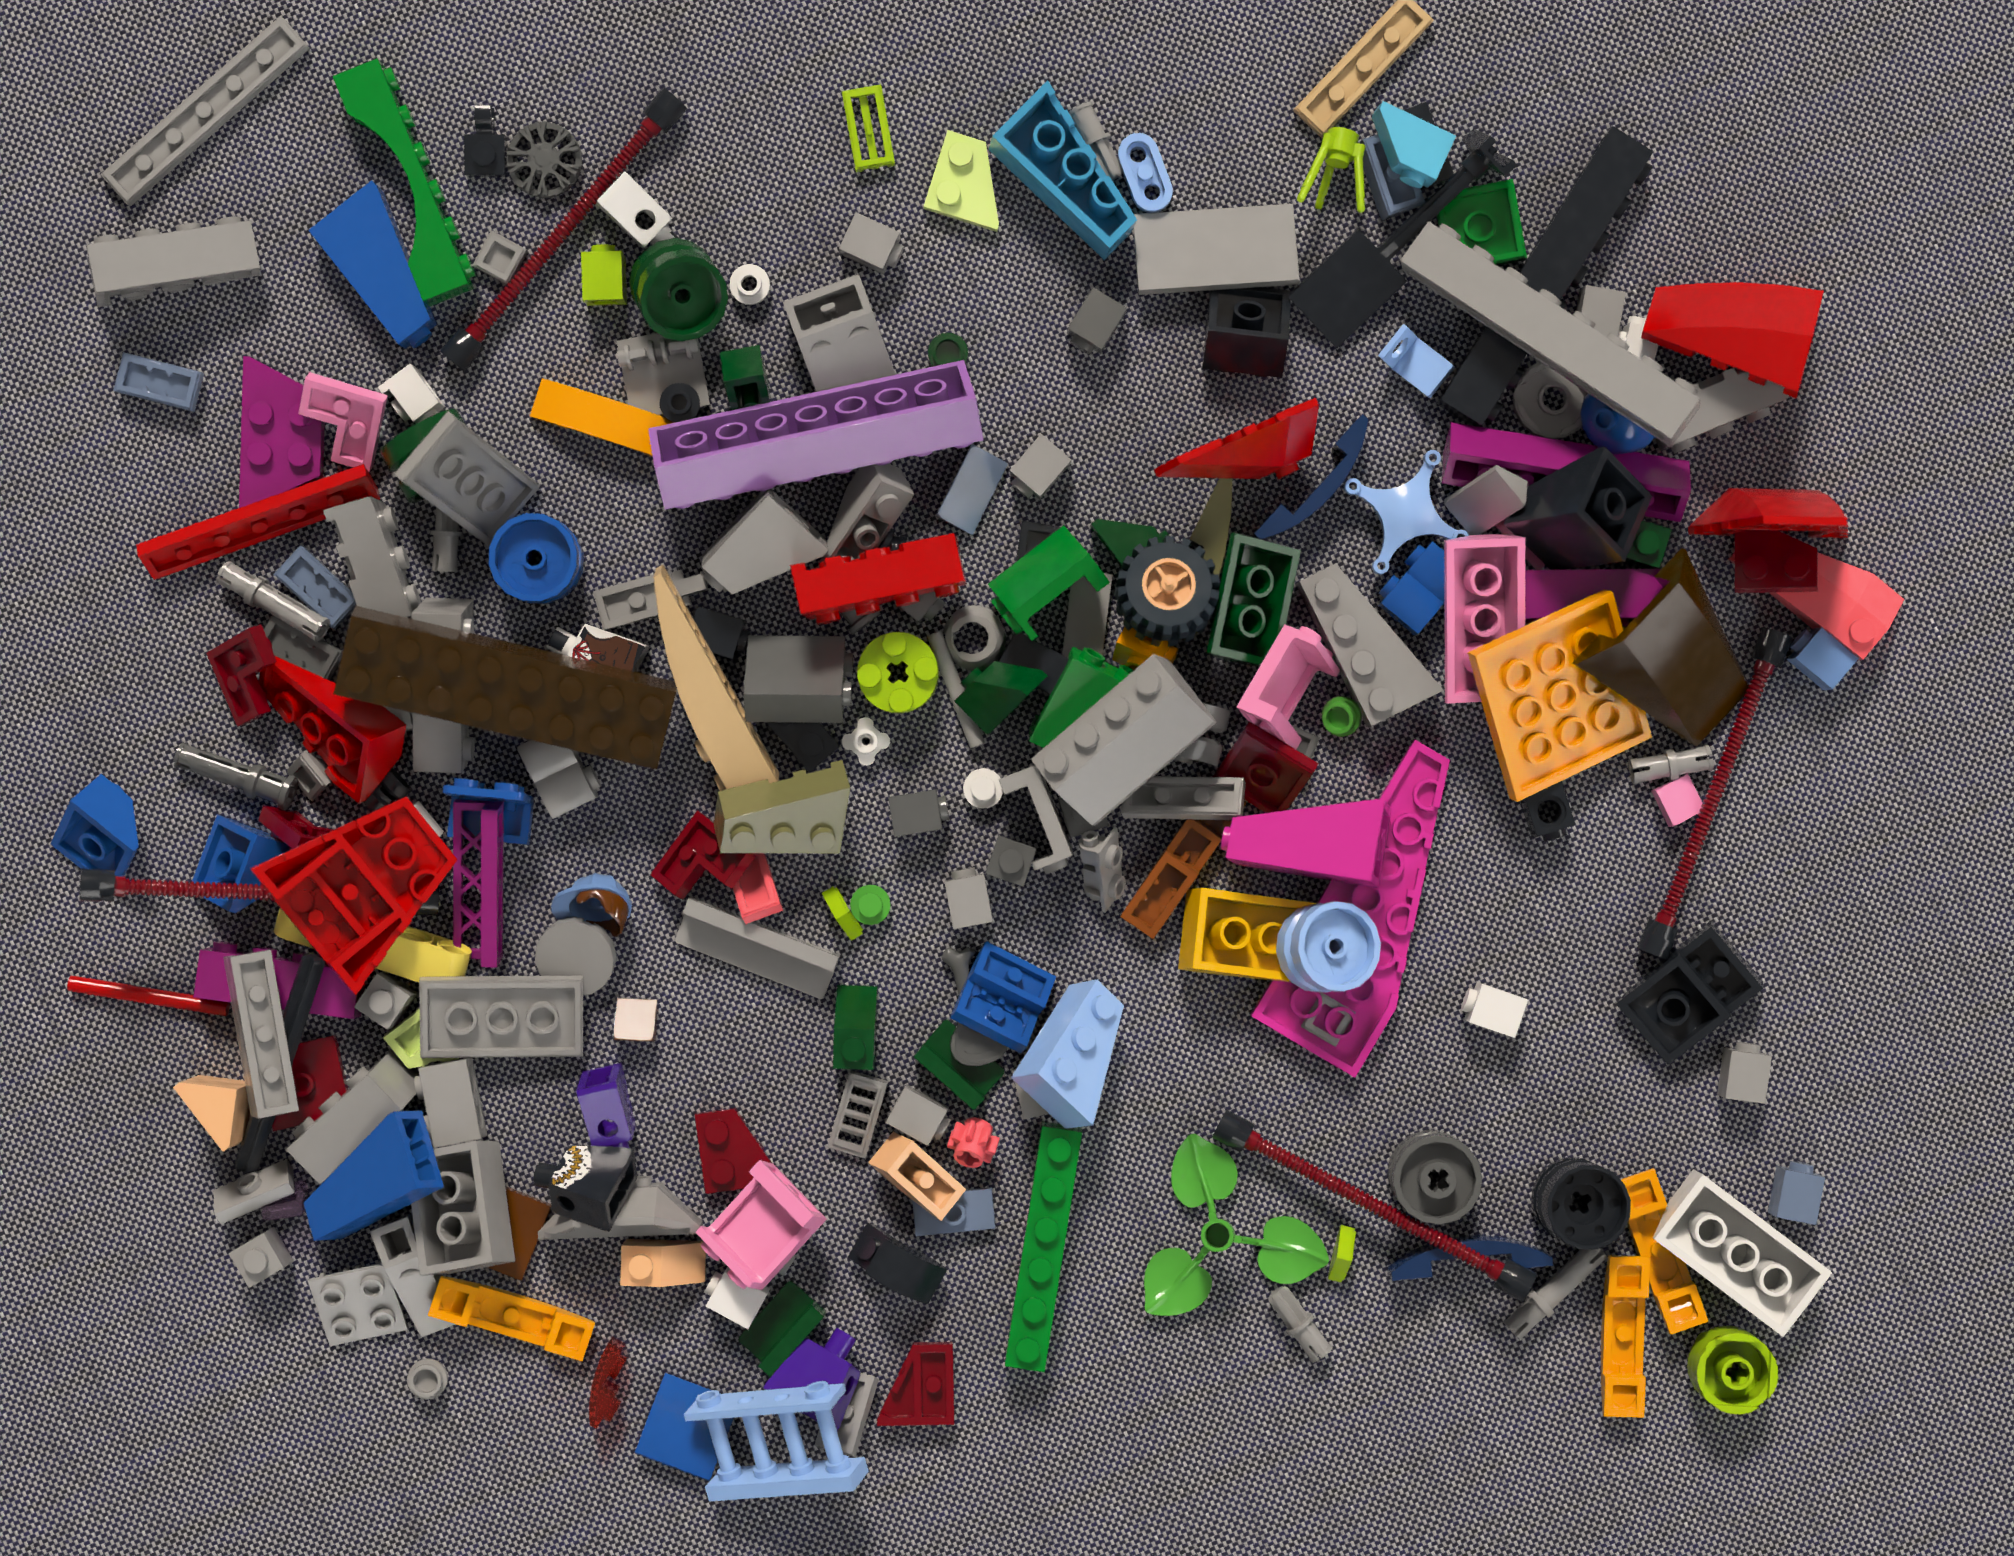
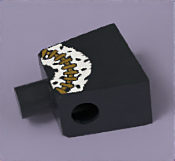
M587 1145L569 1146L558 1165L543 1162L537 1164L533 1178L534 1185L549 1189L551 1207L556 1214L610 1232L638 1178L634 1149Z

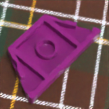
M243 356L239 508L314 482L323 477L325 422L298 414L304 385L250 356Z

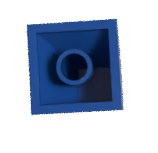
M100 774L70 800L50 844L79 868L115 870V876H125L139 847L133 799L119 785L112 783Z
M217 815L192 881H194V884L198 881L200 884L201 882H205V884L207 882H210V884L212 882L216 884L220 882L221 885L222 883L227 885L228 883L232 885L233 883H237V885L239 883H242V885L246 883L248 886L249 884H253V886L258 884L260 886V881L250 868L289 851L290 847L286 843L273 838L269 833ZM204 896L205 899L232 913H237L257 901L254 898L252 900L248 898L244 900L243 897L242 899H238V897L236 899L232 897L231 899H227V897L225 899H222V897L217 899L216 896L215 898H211V896L206 898Z

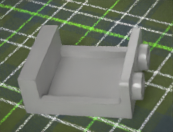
M1033 765L998 779L1004 795L1025 786L1028 787L1053 852L1033 860L1032 866L1034 871L1043 868L1046 875L1068 866L1067 858L1071 857L1074 852L1045 778L1038 768Z

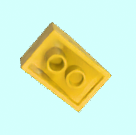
M1209 888L1189 889L1186 892L1178 970L1290 982L1279 965L1276 954L1277 935L1285 919L1295 910L1316 903Z

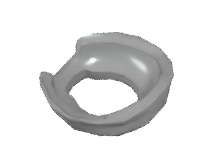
M979 605L964 606L953 613L944 627L943 632L946 644L953 661L958 666L969 671H973L976 667L980 670L987 669L994 661L997 662L1004 652L1006 644L1005 629L1000 619L991 609ZM969 622L981 624L988 633L987 646L983 651L976 654L959 652L954 644V633L958 632L963 625Z

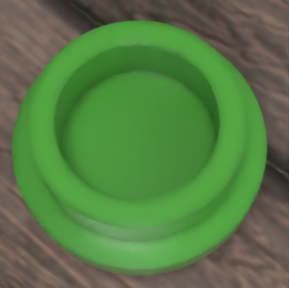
M1335 697L1329 700L1323 707V725L1328 732L1335 736H1348L1354 733L1361 724V710L1358 704L1349 697Z
M865 885L855 891L851 898L850 907L852 914L859 922L874 925L887 917L891 903L887 892L877 885Z

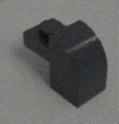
M868 1222L848 1255L849 1259L866 1270L865 1274L903 1296L925 1304H929L948 1270L921 1250L900 1243L878 1226Z

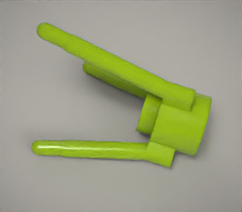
M1343 127L1329 128L1327 133H1324L1321 147L1297 196L1299 203L1304 202L1324 159L1326 168L1315 203V208L1318 210L1323 207L1334 169H1345L1354 160L1357 211L1359 213L1364 212L1363 156L1366 146L1358 143L1359 135L1355 131Z

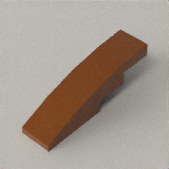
M1185 819L1120 917L1154 939L1195 881L1200 870L1222 841L1225 826L1230 827L1232 820Z

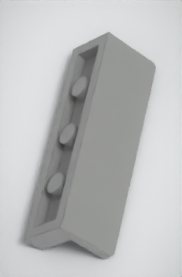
M693 897L688 898L682 913L684 917L675 937L677 944L818 999L825 997L841 955L755 921L745 925L742 917Z
M271 950L237 956H225L223 959L250 1114L252 1117L259 1119L299 1111Z

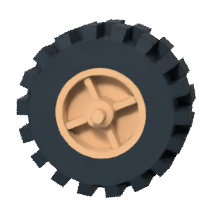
M1165 536L1162 543L1158 542L1157 537L1148 539L1147 546L1137 545L1133 548L1131 557L1127 555L1122 563L1115 588L1116 610L1118 616L1124 617L1123 625L1128 631L1134 628L1136 630L1135 637L1141 641L1147 636L1152 638L1151 645L1160 646L1161 641H1168V647L1177 646L1180 639H1183L1185 643L1192 640L1195 633H1201L1206 628L1208 620H1211L1220 592L1218 591L1220 584L1219 575H1214L1213 573L1215 569L1213 560L1209 559L1206 561L1204 559L1205 550L1200 546L1195 551L1189 548L1190 540L1183 538L1182 543L1178 544L1174 543V536Z

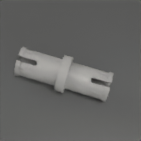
M1709 745L1674 752L1673 749L1663 750L1661 755L1629 759V771L1646 769V771L1630 774L1631 782L1638 784L1666 777L1671 781L1678 779L1679 775L1706 770L1711 771L1714 768L1713 758L1696 761L1697 758L1712 755Z

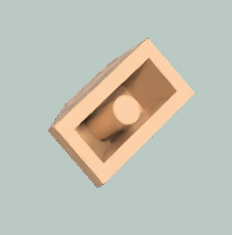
M892 1132L868 1162L894 1187L940 1221L943 1220L966 1191L956 1179L913 1140L895 1132Z
M626 1239L621 1245L620 1286L666 1287L705 1282L706 1252L701 1247L703 1241Z

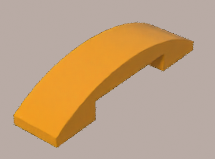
M543 378L530 413L532 418L627 447L651 457L653 456L648 428L674 423L663 416Z
M1651 1168L1620 1179L1625 1184L1631 1199L1630 1218L1627 1224L1638 1256L1650 1257L1649 1286L1669 1334L1672 1335L1709 1322L1696 1284L1691 1280L1686 1263L1653 1239L1664 1211L1668 1207L1655 1169Z
M1608 1255L1601 1326V1395L1604 1417L1644 1418L1646 1378L1643 1375L1645 1299L1649 1298V1256Z
M440 1276L428 1311V1316L464 1327H467V1324L493 1331L543 1346L545 1351L583 1361L595 1322L536 1299L499 1288Z

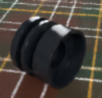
M1565 1157L1550 1163L1538 1174L1532 1188L1531 1207L1537 1222L1550 1235L1578 1249L1596 1250L1611 1244L1624 1232L1630 1218L1631 1199L1625 1184L1614 1172L1583 1158ZM1574 1193L1581 1195L1578 1199L1580 1205L1578 1208L1570 1206L1574 1202L1571 1196Z

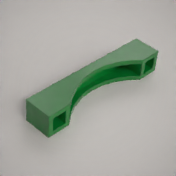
M376 58L334 75L333 79L347 114L355 122L373 131L388 144L398 157L408 176L414 197L416 215L414 245L408 265L423 302L430 307L473 290L474 287L470 278L476 276L467 253L463 255L459 253L455 241L461 239L460 233L453 217L445 218L440 203L446 201L438 180H430L425 166L431 164L422 141L418 143L414 141L410 129L416 127V124L407 104L400 106L395 92L401 90L393 68H385L379 59Z
M1044 1121L1041 1123L1022 1256L1005 1352V1366L1045 1372L1081 1144V1127L1065 1129L1061 1124Z

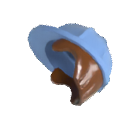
M594 873L579 878L571 888L557 893L552 900L551 912L558 920L570 917L584 918L583 921L591 924L596 923L604 928V930L610 931L613 937H618L622 934L626 920L630 917L632 901L629 899L626 889L611 875Z

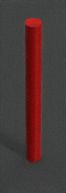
M72 975L69 977L67 990L70 992L227 1016L230 1009V1002L193 998L191 994Z

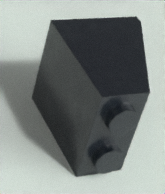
M1600 447L1527 486L1525 506L1506 518L1504 525L1514 535L1524 537L1525 545L1550 570H1566L1623 562L1630 551L1651 501L1652 494L1606 447Z

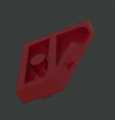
M736 1108L694 1114L705 1194L744 1189L754 1178L749 1171L759 1160L772 1163L764 1152V1148L750 1132L746 1122Z
M913 1342L877 1417V1426L954 1425L953 1342Z

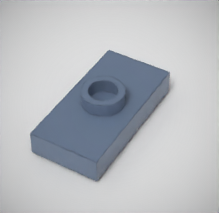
M123 352L113 391L195 412L204 373Z
M300 545L273 574L311 610L330 620L329 626L332 629H336L357 606L351 589L303 545Z
M992 1187L966 1189L942 1221L912 1200L916 1236L996 1229Z

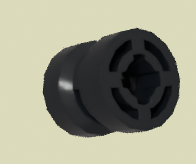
M392 767L364 803L373 812L397 799L407 796L412 792V789Z

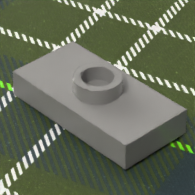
M288 1159L257 1172L245 1174L238 1180L213 1190L214 1215L219 1223L224 1224L294 1194V1173Z

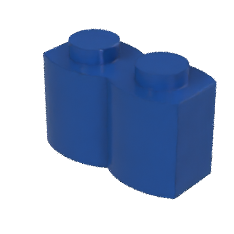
M1433 541L1426 548L1419 544L1404 561L1409 566L1405 574L1400 579L1393 575L1379 591V594L1384 599L1378 606L1414 636L1420 633L1444 604V550Z

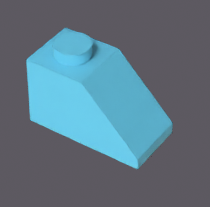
M1383 101L1374 111L1372 119L1391 170L1399 174L1400 180L1415 188L1425 186L1428 188L1437 180L1456 135Z

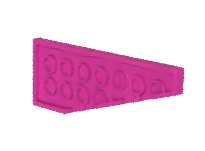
M1417 740L1412 741L1379 797L1380 800H1385L1392 809L1379 888L1329 881L1317 902L1337 901L1352 903L1365 911L1374 922L1379 934L1381 947L1379 962L1372 976L1359 987L1347 991L1323 992L1346 1006L1335 1008L1325 1003L1322 1006L1320 992L1305 991L1291 982L1271 980L1250 1015L1354 1078L1397 1007L1402 974L1405 970L1407 951L1415 924L1426 873L1425 868L1428 854L1433 841V831L1450 762L1449 759ZM1318 999V1006L1316 1010L1312 1013H1309L1315 1001ZM1338 1011H1345L1350 1014L1352 1020L1343 1034H1336L1334 1032L1344 1017V1014ZM1317 1015L1312 1024L1331 1036L1340 1039L1336 1047L1301 1027L1305 1018Z

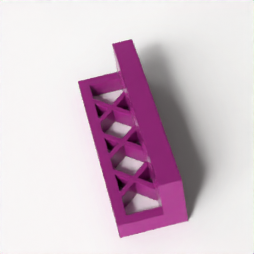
M455 799L453 802V854L458 860L453 865V946L461 948L463 932L474 923L481 931V948H470L472 950L470 959H481V967L497 968L503 958L504 801ZM463 810L481 811V832L476 836L463 824ZM463 835L470 841L465 847H463ZM473 845L481 852V871L476 875L463 863V854ZM463 874L470 880V881H469L467 884H465L464 886H463ZM473 884L481 892V909L476 914L463 902V893ZM463 913L469 918V920L464 925Z

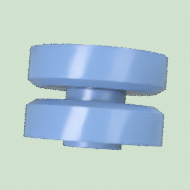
M1334 901L1304 906L1288 916L1277 935L1276 954L1281 970L1291 983L1301 989L1320 993L1342 992L1359 987L1372 976L1379 962L1381 942L1376 925L1365 911L1352 903Z

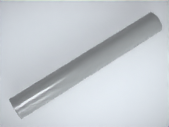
M942 631L927 636L970 749L984 744L985 741L979 726L954 702L964 691V688L960 685L961 679Z

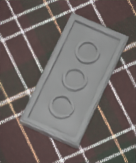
M1293 204L1134 214L1137 218L1133 231L1138 295L1299 284Z
M449 411L394 473L403 483L487 546L491 544L496 531L509 519L514 518L540 487L535 480Z
M583 975L420 977L419 979L420 1058L583 1057Z

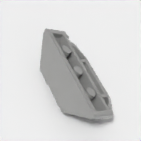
M637 1176L638 1178L610 1232L555 1213L538 1231V1240L696 1234L698 1228L703 1226V1220L662 1182L651 1183V1176Z

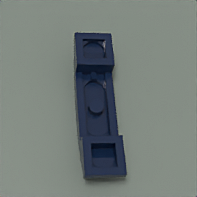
M1362 414L1333 445L1332 449L1343 459L1296 512L1292 514L1281 504L1252 535L1253 538L1266 540L1292 529L1317 511L1336 492L1351 471L1362 448L1368 425L1367 417Z
M1490 1235L1452 1237V1240H1457V1243L1461 1242L1462 1246L1465 1244L1466 1248L1471 1247V1250H1476V1253L1480 1252V1255L1506 1254L1507 1258L1526 1268L1553 1266V1258L1547 1252L1519 1240ZM1426 1244L1408 1252L1387 1267L1388 1276L1392 1281L1433 1277L1431 1261L1457 1259V1256L1453 1257L1452 1253L1449 1255L1448 1251L1444 1252L1443 1249H1438V1246L1434 1247V1244Z

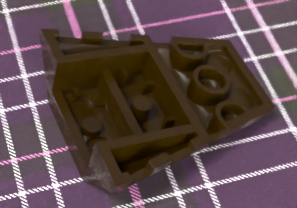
M1681 548L1654 576L1663 587L1658 595L1616 639L1599 634L1572 664L1597 678V681L1616 691L1638 709L1644 710L1663 726L1697 747L1747 694L1746 690L1749 688L1686 549Z

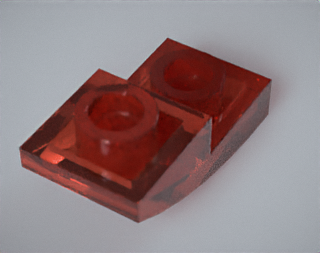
M613 1336L607 1343L600 1358L591 1387L589 1423L595 1429L598 1428L603 1419L610 1422L622 1402L615 1397L620 1386L607 1378L610 1376L616 1379L627 1360L626 1357L621 1355L626 1344Z

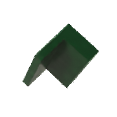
M946 1019L915 1052L914 1058L970 1108L975 1110L985 1099L987 1092L1002 1077L1004 1069L996 1061L982 1066L969 1067L961 1065L954 1060L949 1044L956 1026Z
M790 1280L752 1321L749 1329H745L742 1332L738 1341L760 1360L758 1367L771 1377L823 1319L826 1310L794 1281Z

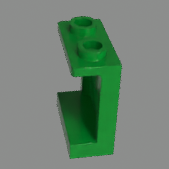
M1063 525L993 579L988 585L996 595L991 600L992 604L1016 635L1024 630L1031 641H1033L1038 635L1028 623V619L1083 576L1097 592L1108 585L1110 581L1090 554Z
M1072 647L1069 652L1068 663L1040 716L1035 715L1029 727V741L1042 748L1046 747L1131 674L1134 669L1125 665H1120L1117 668L1104 662V656L1093 649L1085 647L1083 650Z

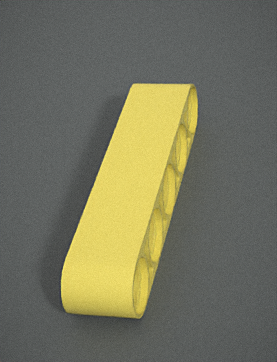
M279 909L273 931L275 935L313 948L285 913ZM408 926L399 935L387 951V955L375 969L419 982L420 977L465 976L472 950L465 944H461V948L455 947L451 939Z

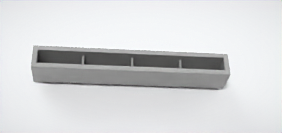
M1427 222L1400 260L1405 273L1670 447L1673 446L1700 408V398L1696 396L1698 390L1693 385L1681 378L1673 381L1661 373L1664 369L1659 363L1645 355L1639 359L1627 351L1629 345L1618 336L1609 333L1606 337L1593 329L1595 323L1581 312L1575 311L1573 315L1560 307L1562 302L1549 291L1541 289L1538 293L1526 285L1528 282L1527 278L1517 270L1508 267L1505 271L1492 263L1494 257L1489 252L1477 245H1474L1472 249L1459 241L1461 236L1451 227L1443 223L1437 227L1433 223Z

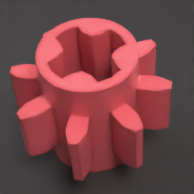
M971 1117L967 1118L964 1124L955 1123L947 1143V1148L955 1150L953 1157L956 1162L965 1167L977 1168L982 1165L983 1161L991 1163L1000 1138L991 1136L993 1127L990 1123L980 1118Z

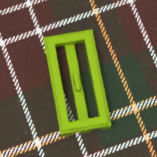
M881 84L842 91L856 173L871 168L874 170L880 169L883 166H895ZM875 95L885 157L878 158L867 99V96ZM853 98H859L870 157L868 160H862L851 101Z

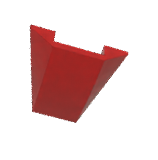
M1744 282L1695 283L1656 287L1641 338L1688 357H1692L1697 352L1712 358L1711 366L1725 371L1728 365L1748 372V380L1764 386L1767 380L1784 386L1783 394L1797 398L1824 291L1787 285Z
M1728 488L1688 527V535L1729 536L1744 530L1808 531V538H1848L1847 516L1839 505L1827 494L1819 490Z
M405 796L250 869L275 903L315 951L325 960V963L354 995H357L366 979L375 967H378L387 955V951L399 935L405 931L411 923V919L423 903H426L458 859Z

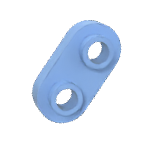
M1133 133L1128 135L1119 146L1118 161L1122 167L1132 199L1140 210L1146 213H1158L1168 206L1173 193L1172 184L1156 142L1146 134ZM1136 149L1142 150L1145 154V159L1142 162H1134L1130 157V153ZM1148 187H1155L1160 195L1157 199L1150 200L1146 198L1144 191Z

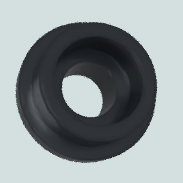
M674 383L662 392L660 409L663 415L674 423L694 419L700 409V398L696 390L690 385ZM676 396L686 397L687 405L684 409L676 410L673 408L672 401Z

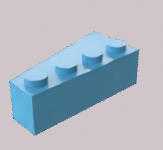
M1047 80L992 136L988 150L1105 260L1132 233L1137 218L1110 176H1107L1096 160V154L1090 145L1085 143L1075 127V122L1067 109L1064 110L1055 96L1056 92Z

